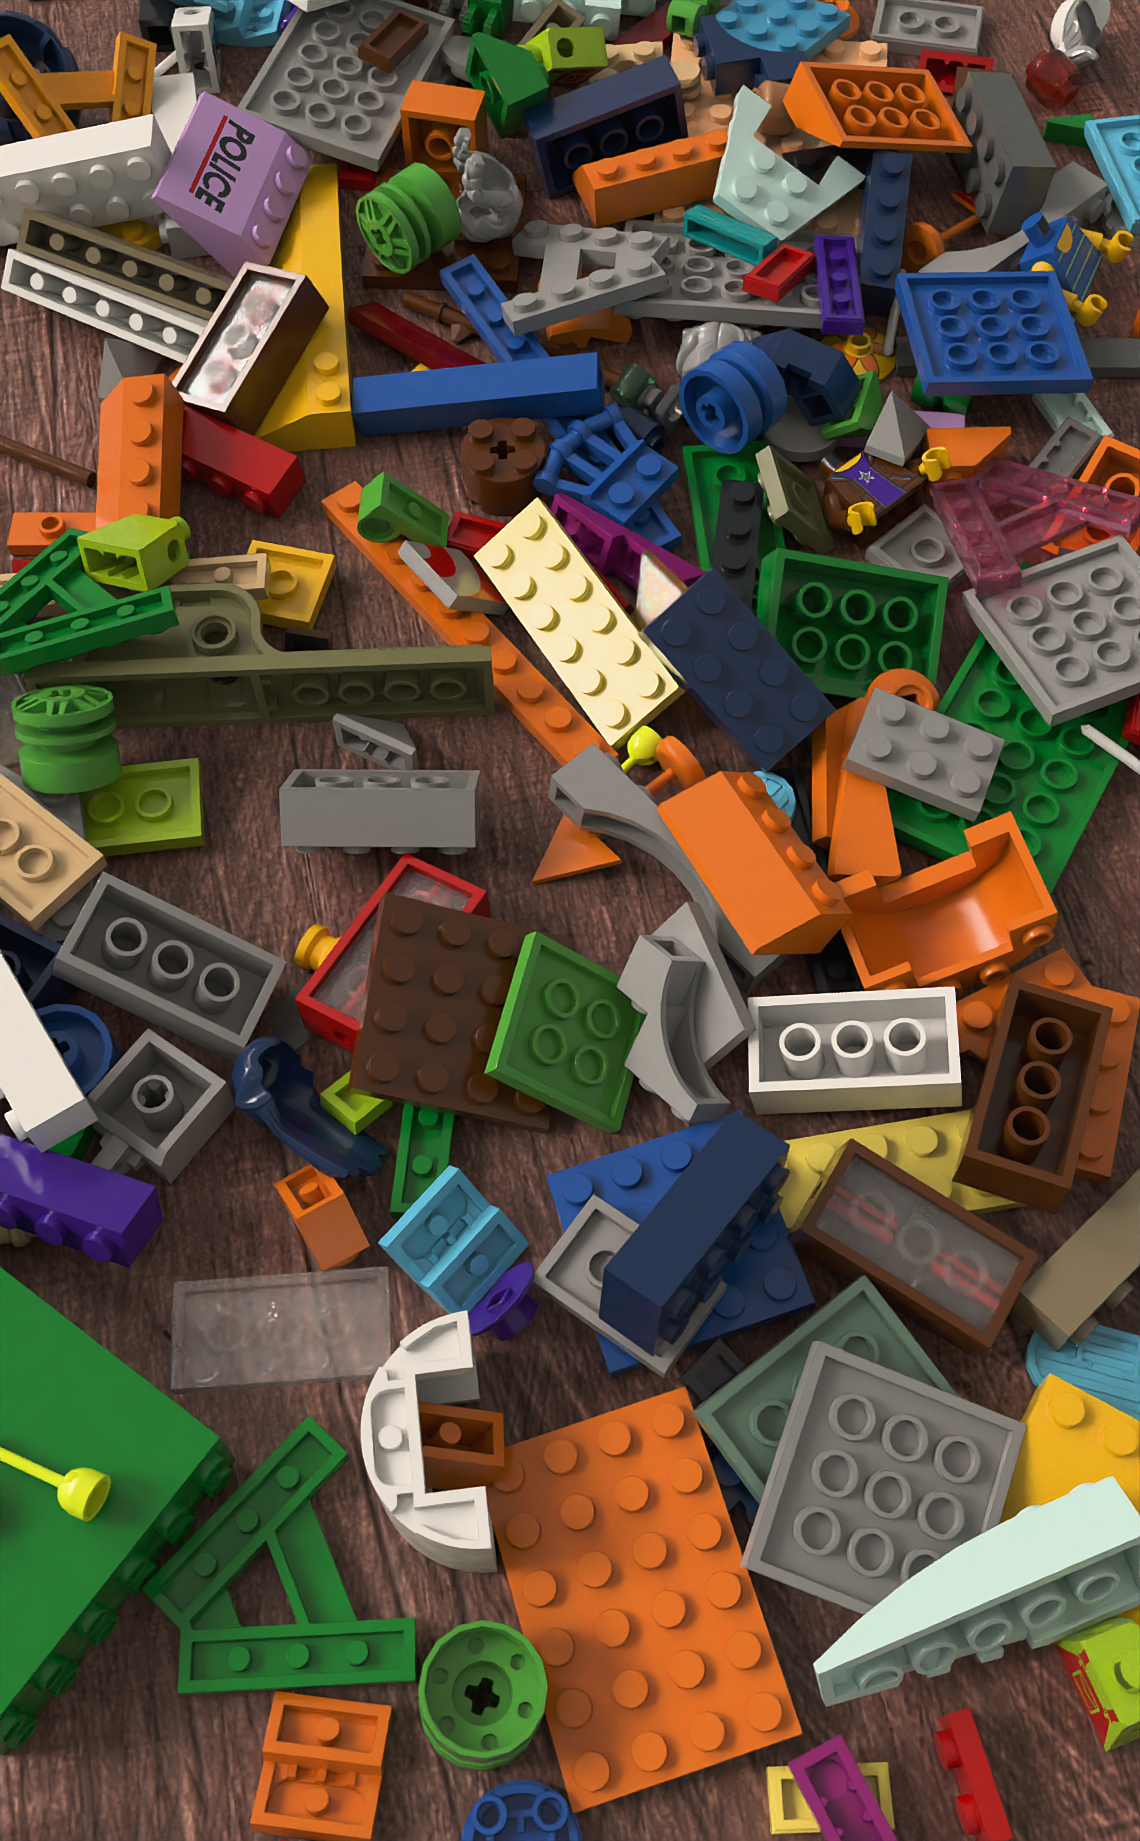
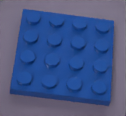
M1056 271L897 273L894 288L924 396L1089 393L1094 378Z
M732 1113L718 1117L715 1121H706L546 1175L564 1233L593 1194L640 1225ZM779 1208L767 1224L758 1221L751 1230L750 1234L753 1235V1239L742 1258L737 1263L728 1260L719 1271V1274L722 1275L721 1280L727 1284V1290L683 1353L711 1344L718 1338L723 1340L815 1308V1300L794 1245L786 1239L789 1232ZM596 1331L611 1378L645 1366Z

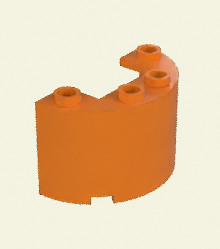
M1011 811L963 830L969 851L911 875L877 887L869 868L835 882L842 892L843 900L853 912V915L842 926L841 932L865 991L955 986V996L957 998L963 993V989L981 982L989 985L1002 981L1009 976L1010 967L1019 963L1039 946L1046 944L1054 937L1052 931L1057 923L1058 912Z

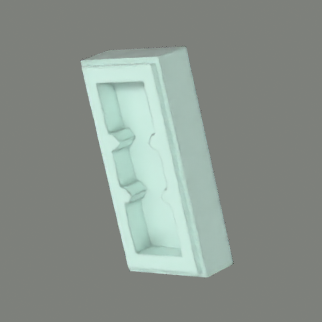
M1084 393L1033 394V403L1054 432L1057 431L1069 416L1103 436L1106 435L1114 438V433Z

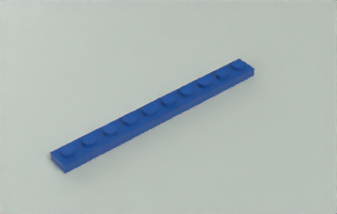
M474 254L439 271L441 283L499 362L550 357L532 332L514 336L503 319L501 303L507 302L508 299ZM593 414L540 420L555 440H562L568 434L567 429L574 421H584L592 417ZM604 430L594 434L618 450ZM580 446L573 452L601 472H604L609 467ZM657 501L629 528L632 532L668 552L682 544V535Z

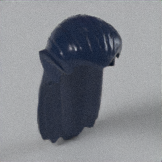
M262 1036L251 1042L240 1052L231 1074V1087L235 1099L234 1106L242 1108L259 1126L272 1130L286 1146L300 1155L302 1159L308 1161L319 1172L329 1177L346 1178L347 1176H360L365 1178L380 1172L383 1165L379 1156L387 1155L386 1148L364 1131H360L355 1135L321 1107L320 1096L313 1086L314 1073L302 1066L300 1054L280 1036Z

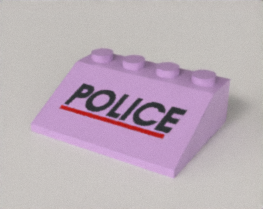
M203 92L197 100L151 199L236 278L245 261L264 266L270 264L313 159L285 131L207 92Z

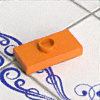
M13 512L7 543L10 554L39 555L69 528L88 532L94 531L96 527V512Z

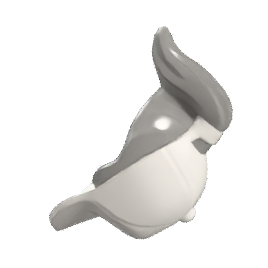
M1066 0L1058 8L1052 21L1050 37L1055 49L1062 50L1067 56V59L1065 57L1059 59V69H1061L1065 59L1066 62L1062 67V70L1066 67L1065 71L1074 70L1075 65L1077 69H1080L1099 59L1096 45L1102 39L1101 32L1110 16L1111 7L1109 0Z

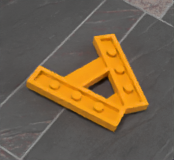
M120 31L116 37L113 70L37 73L11 35L8 34L0 38V93L33 139L77 130L64 110L109 108L108 123L150 115L157 44Z

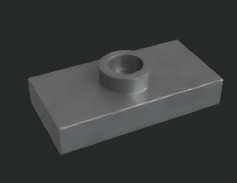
M1068 416L1018 479V487L1053 507L1092 458L1104 436Z

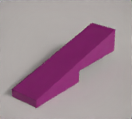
M564 493L555 494L550 511L580 551L587 556L602 574L613 572L663 611L706 573Z
M841 1734L788 1763L795 1782L825 1841H898Z

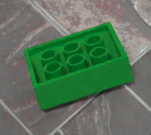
M776 548L762 559L757 596V618L822 694L850 699L865 698L868 687L876 677L886 671L897 668L917 671L927 677L936 687L949 577Z

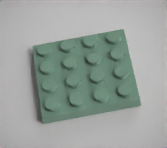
M865 1274L857 1277L691 1412L759 1505L813 1341L824 1342L959 1397Z

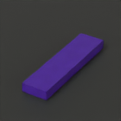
M815 236L813 253L816 255L815 273L822 334L863 335L865 318L854 238Z

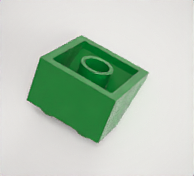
M481 32L472 34L465 72L474 89L486 91L487 115L501 140L526 128L522 110L545 102L550 86L549 75L542 63L537 64L531 51Z

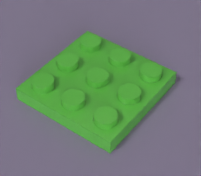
M535 931L525 935L485 1074L607 1134L618 1132L621 1128L634 1078V1073L624 1064L647 1015L637 1011L631 1005L632 1000L616 987L621 976Z

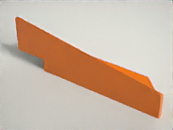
M860 697L836 709L812 731V843L829 852L827 877L837 882L870 868L877 887L899 879L902 874L886 786L842 769L869 702L866 698Z

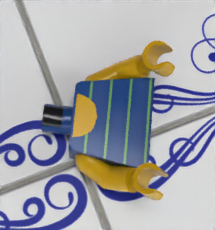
M1042 212L1031 215L1021 225V229L1029 239V243L1020 260L1021 270L1056 271L1070 313L1071 311L1075 312L1077 321L1083 326L1095 324L1107 308V301L1097 294H1090L1085 301L1084 299L1103 258L1099 250L1104 251L1105 257L1110 262L1119 263L1131 252V249L1128 247L1134 241V236L1128 231L1121 230L1111 240L1103 238V233L1080 228L1071 217L1065 216L1048 223Z

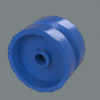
M735 340L724 345L713 353L708 360L699 363L688 371L679 384V401L683 415L690 428L705 445L720 453L731 455L743 450L759 434L768 431L776 425L786 413L788 396L779 370L763 350L749 342Z
M53 1004L36 1009L38 1016L87 1099L92 1090L123 1057L109 1029L96 1013L79 1005Z

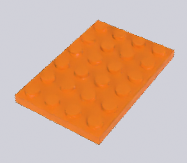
M686 1386L504 1447L505 1467L486 1487L488 1510L523 1635L529 1639L543 1661L548 1683L544 1712L572 1813L574 1814L803 1735L748 1570L740 1567L743 1555L698 1422L691 1413L693 1407Z

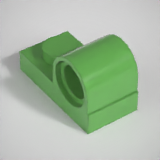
M385 471L362 489L357 530L364 539L371 542L384 543L403 534L413 542L446 547L449 523L448 513Z

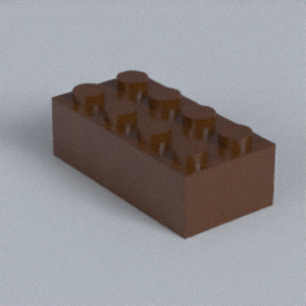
M1011 978L998 1009L952 1178L953 1182L1055 1215L1057 1214L1072 1187L1113 1008Z

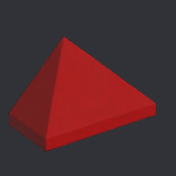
M922 49L918 69L929 70L941 92L952 94L957 66L992 70L994 59Z

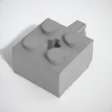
M148 1028L87 1096V1100L98 1118L91 1126L103 1136L99 1142L103 1148L91 1164L125 1175L131 1168L137 1171L144 1165L171 1184L236 1108L234 1106L235 1100L227 1082Z

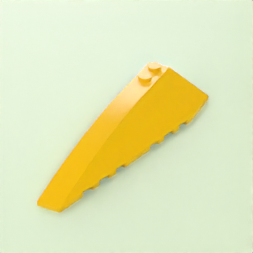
M337 163L315 164L310 166L269 264V267L307 275L330 307L254 434L255 437L287 452L356 446L355 421L351 413V395H353L338 167Z

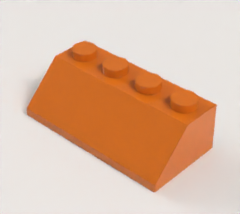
M729 127L711 130L707 133L684 139H676L669 143L639 149L635 152L612 158H604L579 167L572 173V180L595 227L600 228L712 198L715 192L722 156L726 150Z
M165 373L125 377L101 402L95 530L134 514L163 519H171L174 516L180 517L184 399Z
M719 771L659 805L656 811L752 955L820 953L853 915V912L842 898L840 888L828 879L816 862L815 853L801 841L792 828L788 815L777 807L767 793V787L763 780L754 773Z

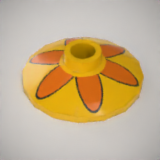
M864 327L863 335L827 334L821 341V343L843 352L856 375L875 370L880 383L886 380L894 371V348L891 356H885L883 354L885 336L871 328Z

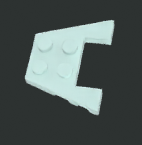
M743 85L734 100L733 118L729 123L726 150L722 156L712 202L738 221L777 236L778 247L810 224L822 212L829 210L849 192L851 193L857 189L866 176L839 156L832 162L819 185L753 137L772 106Z

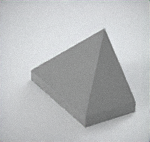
M105 338L98 391L99 402L101 403L125 377L158 374L167 356L128 340Z
M891 390L866 443L864 452L903 467L924 442L926 429L931 427Z
M336 713L333 717L332 722L338 746L390 770H419L416 747L404 723Z

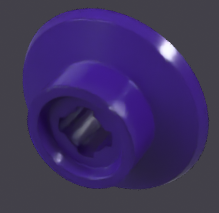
M530 1262L518 1264L507 1270L468 1313L472 1337L479 1336L490 1330L499 1341H505L520 1332L533 1318L539 1304L528 1292L535 1277L534 1267Z

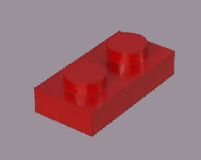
M970 1707L948 1713L936 1719L940 1731L934 1733L936 1750L946 1771L953 1769L961 1793L960 1796L955 1797V1806L965 1834L967 1836L975 1835L976 1841H1007L1013 1839L1014 1837Z

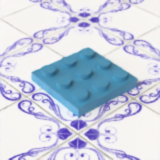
M734 0L714 15L717 22L728 34L747 45L776 52L804 51L808 61L849 29L851 14L839 10L835 5L821 3L816 0Z

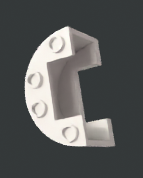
M468 1310L436 1318L414 1330L400 1341V1347L389 1357L384 1366L378 1368L366 1394L362 1410L361 1446L365 1466L373 1487L393 1525L409 1544L426 1557L444 1566L466 1572L490 1573L497 1572L493 1524L488 1512L486 1487L480 1486L433 1493V1488H427L425 1481L419 1402L455 1405L480 1401L475 1347Z

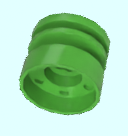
M415 162L389 179L388 183L381 184L358 199L356 206L357 222L369 248L383 265L399 274L409 272L417 264L428 259L430 253L433 254L456 240L462 229L461 215L456 200L447 184L434 170L421 163Z
M90 685L53 686L30 691L18 696L11 702L13 720L17 722L15 724L16 738L25 743L18 749L22 782L25 787L42 793H77L104 787L115 782L122 775L118 739L109 735L117 728L115 715L111 713L114 710L112 692Z
M479 1620L459 1625L439 1639L423 1663L418 1689L423 1730L436 1752L458 1768L484 1772L506 1766L528 1748L537 1732L544 1714L548 1683L542 1658L529 1639L507 1624ZM481 1686L491 1690L490 1701L498 1705L496 1709L486 1707L482 1716L472 1713V1700L466 1697L467 1694L477 1695Z

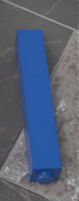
M593 352L357 377L353 379L351 413L363 436L465 427L478 419H517L523 417L535 420L596 414L603 412L605 376L598 353Z

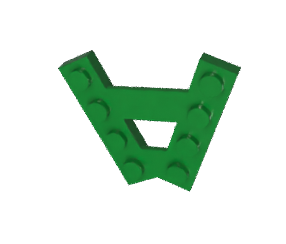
M69 528L0 587V676L21 674L38 665L52 661L70 660L80 653L101 647L112 648L125 640L146 634L157 635L170 627L179 625L169 585L117 600L84 573L85 569L77 538L89 532ZM51 600H54L69 613L34 624H25L33 620L38 612Z
M309 1415L142 1588L181 1630L178 1694L181 1696L417 1683V1620L415 1618L358 1621L310 1501L350 1457ZM269 1546L298 1624L242 1627L228 1587Z

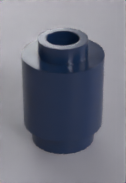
M618 404L617 406L620 409L623 420L637 440H646V446L660 454L666 442L664 426L632 405ZM610 427L605 429L604 431L612 442L625 451Z

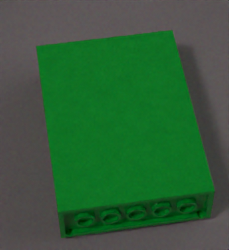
M0 1267V1447L62 1476H65L70 1470L86 1467L104 1473L111 1479L110 1490L102 1508L91 1521L84 1522L68 1514L61 1507L57 1499L58 1487L0 1461V1755L5 1756L10 1748L14 1751L18 1750L32 1736L40 1723V1719L36 1715L52 1695L55 1698L60 1697L71 1686L81 1669L77 1662L92 1643L95 1646H99L113 1632L120 1620V1615L116 1612L131 1593L137 1596L143 1592L142 1588L158 1572L159 1566L155 1562L169 1544L175 1547L186 1538L197 1520L193 1515L207 1496L213 1499L225 1488L234 1472L230 1466L236 1459L216 1433Z

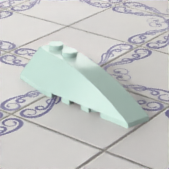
M1112 1475L1096 1483L1078 1485L1068 1495L1042 1506L1032 1505L1026 1507L1016 1517L1006 1520L956 1547L894 1590L861 1617L813 1663L820 1694L825 1706H831L898 1687L903 1680L904 1673L916 1670L917 1673L926 1675L927 1678L949 1673L951 1664L955 1659L976 1653L981 1663L1002 1658L1004 1653L1002 1646L1025 1639L1031 1649L1049 1645L1139 1606L1140 1515Z

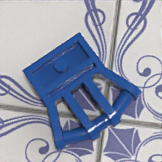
M613 402L604 406L603 412L584 421H574L567 429L568 434L562 440L556 439L548 447L549 455L544 467L536 473L532 484L538 492L554 497L555 494L564 493L629 529L679 478V467L646 446V440H637L623 420L620 409ZM610 427L625 451L623 453L619 452L594 434ZM580 446L609 467L604 472H601L573 452ZM564 467L590 486L559 479L558 475L561 468Z

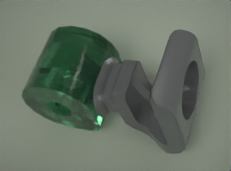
M629 364L609 390L610 396L617 404L632 405L641 412L645 409L648 410L651 417L664 426L665 435L669 436L684 416L679 401V384H673L666 395H664L663 391L659 389L655 378L639 365ZM676 399H678V403H677V404H673L674 401H675Z

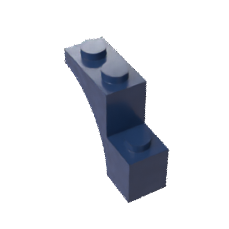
M714 15L699 17V33L693 36L694 53L696 58L701 57L703 78L705 81H710L715 96L738 93L743 85L752 91L754 88H758L765 80L790 84L800 61L808 62L804 51L776 52L756 48L728 34L717 22Z

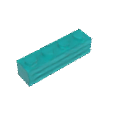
M697 204L689 209V211L684 212L683 236L754 266H757L777 248V236Z

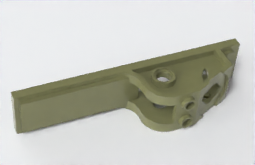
M194 582L190 584L169 585L179 625L170 627L157 635L146 634L133 638L129 642L125 640L112 648L101 647L77 654L72 658V662L52 661L38 665L24 672L23 680L29 692L64 685H90L112 692L114 710L111 713L115 715L116 729L332 721L336 713L374 719L495 715L491 646L478 644L282 652L271 647L264 640L263 622L259 606L253 596L246 590L227 583ZM239 676L235 682L229 685H220L216 682L217 677Z

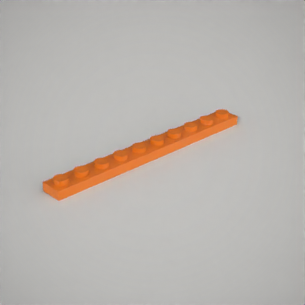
M356 481L321 500L325 515L449 646L478 644L491 646L494 694L562 767L592 743L604 754L609 753L617 760L619 759V754L483 613L448 609L397 553L404 541H412L411 539L401 534L389 542L376 543L364 539L359 534L357 524L363 488Z

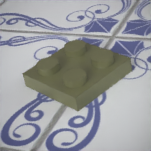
M770 445L755 454L760 473L757 475L758 481L767 493L770 502L767 511L773 523L780 529L785 527L793 533L796 540L802 546L808 545L820 555H824L834 549L836 545L832 532L826 524L816 482Z

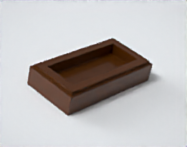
M398 7L358 46V58L390 74L428 35L429 23Z

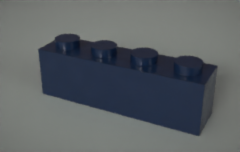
M874 149L865 173L866 177L863 180L857 233V264L864 314L888 317L896 297L894 286L897 273H900L912 164V155Z

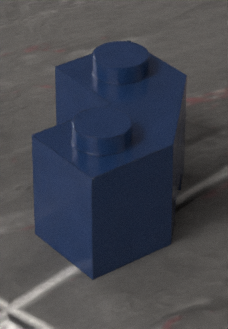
M789 328L754 339L752 345L763 350L775 363L784 380L787 395L792 396L810 426L846 417L862 383L843 352Z

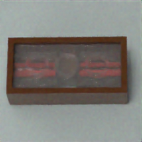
M245 261L172 384L183 397L184 404L254 436L330 307L307 275Z
M852 1138L834 1152L786 1238L794 1246L850 1281H854L857 1277L865 1274L888 1305L967 1355L991 1349L1039 1255Z

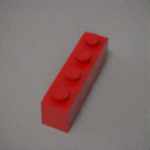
M183 403L181 476L189 481L197 479L209 485L214 492L222 497H229L230 495L239 499L256 513L262 514L266 512L279 519L306 482L298 457Z

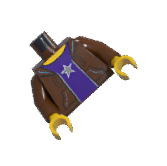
M942 446L931 448L922 455V458L907 461L903 467L865 453L864 450L849 461L844 460L834 451L829 452L818 466V472L826 478L821 506L827 527L834 532H845L863 550L918 509L924 479L928 478L930 481H937L942 477V469H948L952 466L947 449Z

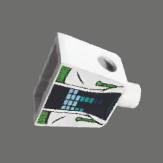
M201 6L175 9L171 30L180 74L193 72L198 94L203 92L220 93L221 58L212 7ZM199 62H204L205 70H197L194 66Z

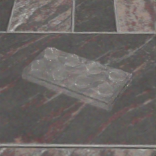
M388 1266L174 1282L171 1390L175 1395L372 1380L380 1366L383 1367L392 1355L391 1289Z

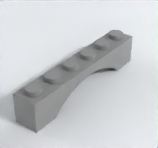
M1072 161L1054 174L1039 212H1042L1048 223L1067 216L1071 217L1082 228L1089 222L1094 223L1101 216L1105 208L1104 198L1109 184ZM1021 230L1006 240L987 247L967 251L944 252L920 269L918 273L1022 271L1020 260L1029 243V239Z
M592 743L551 776L548 798L580 830L604 833L627 841L653 855L676 875L690 892L694 901L700 903L734 981L746 995L787 959L789 954L752 955L656 811L658 806L651 792L642 785H636L625 775L621 764L613 755L609 753L604 754Z

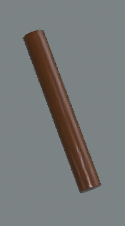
M0 435V453L88 488L93 487L97 478L95 472Z

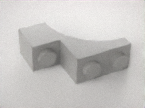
M639 935L616 987L632 1000L631 1005L637 1011L647 1016L624 1065L640 1079L639 1083L644 1089L659 1095L672 1107V1113L679 1119L691 1124H697L700 1121H715L718 1117L726 1115L731 1102L722 1095L710 1078L703 1064L696 1040L694 1023L695 997L700 975L706 962L673 936Z

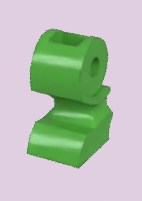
M672 0L667 14V31L693 38L694 34L699 33V17L718 13L720 11V0Z

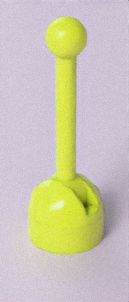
M641 726L629 739L627 744L629 758L621 765L624 774L635 764L649 766L658 761L656 747L662 738L650 727Z
M0 1447V1461L58 1487L57 1499L61 1507L68 1514L84 1522H89L102 1508L111 1485V1479L108 1475L92 1468L80 1467L70 1470L65 1476H62Z

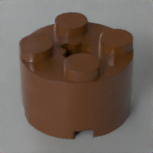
M523 417L517 419H478L471 422L468 426V433L463 438L460 447L463 490L466 498L471 504L473 500L480 505L482 511L489 515L499 517L518 515L537 497L541 499L544 495L538 492L532 484L536 473L542 470L545 464V444L541 435L536 430L535 423Z

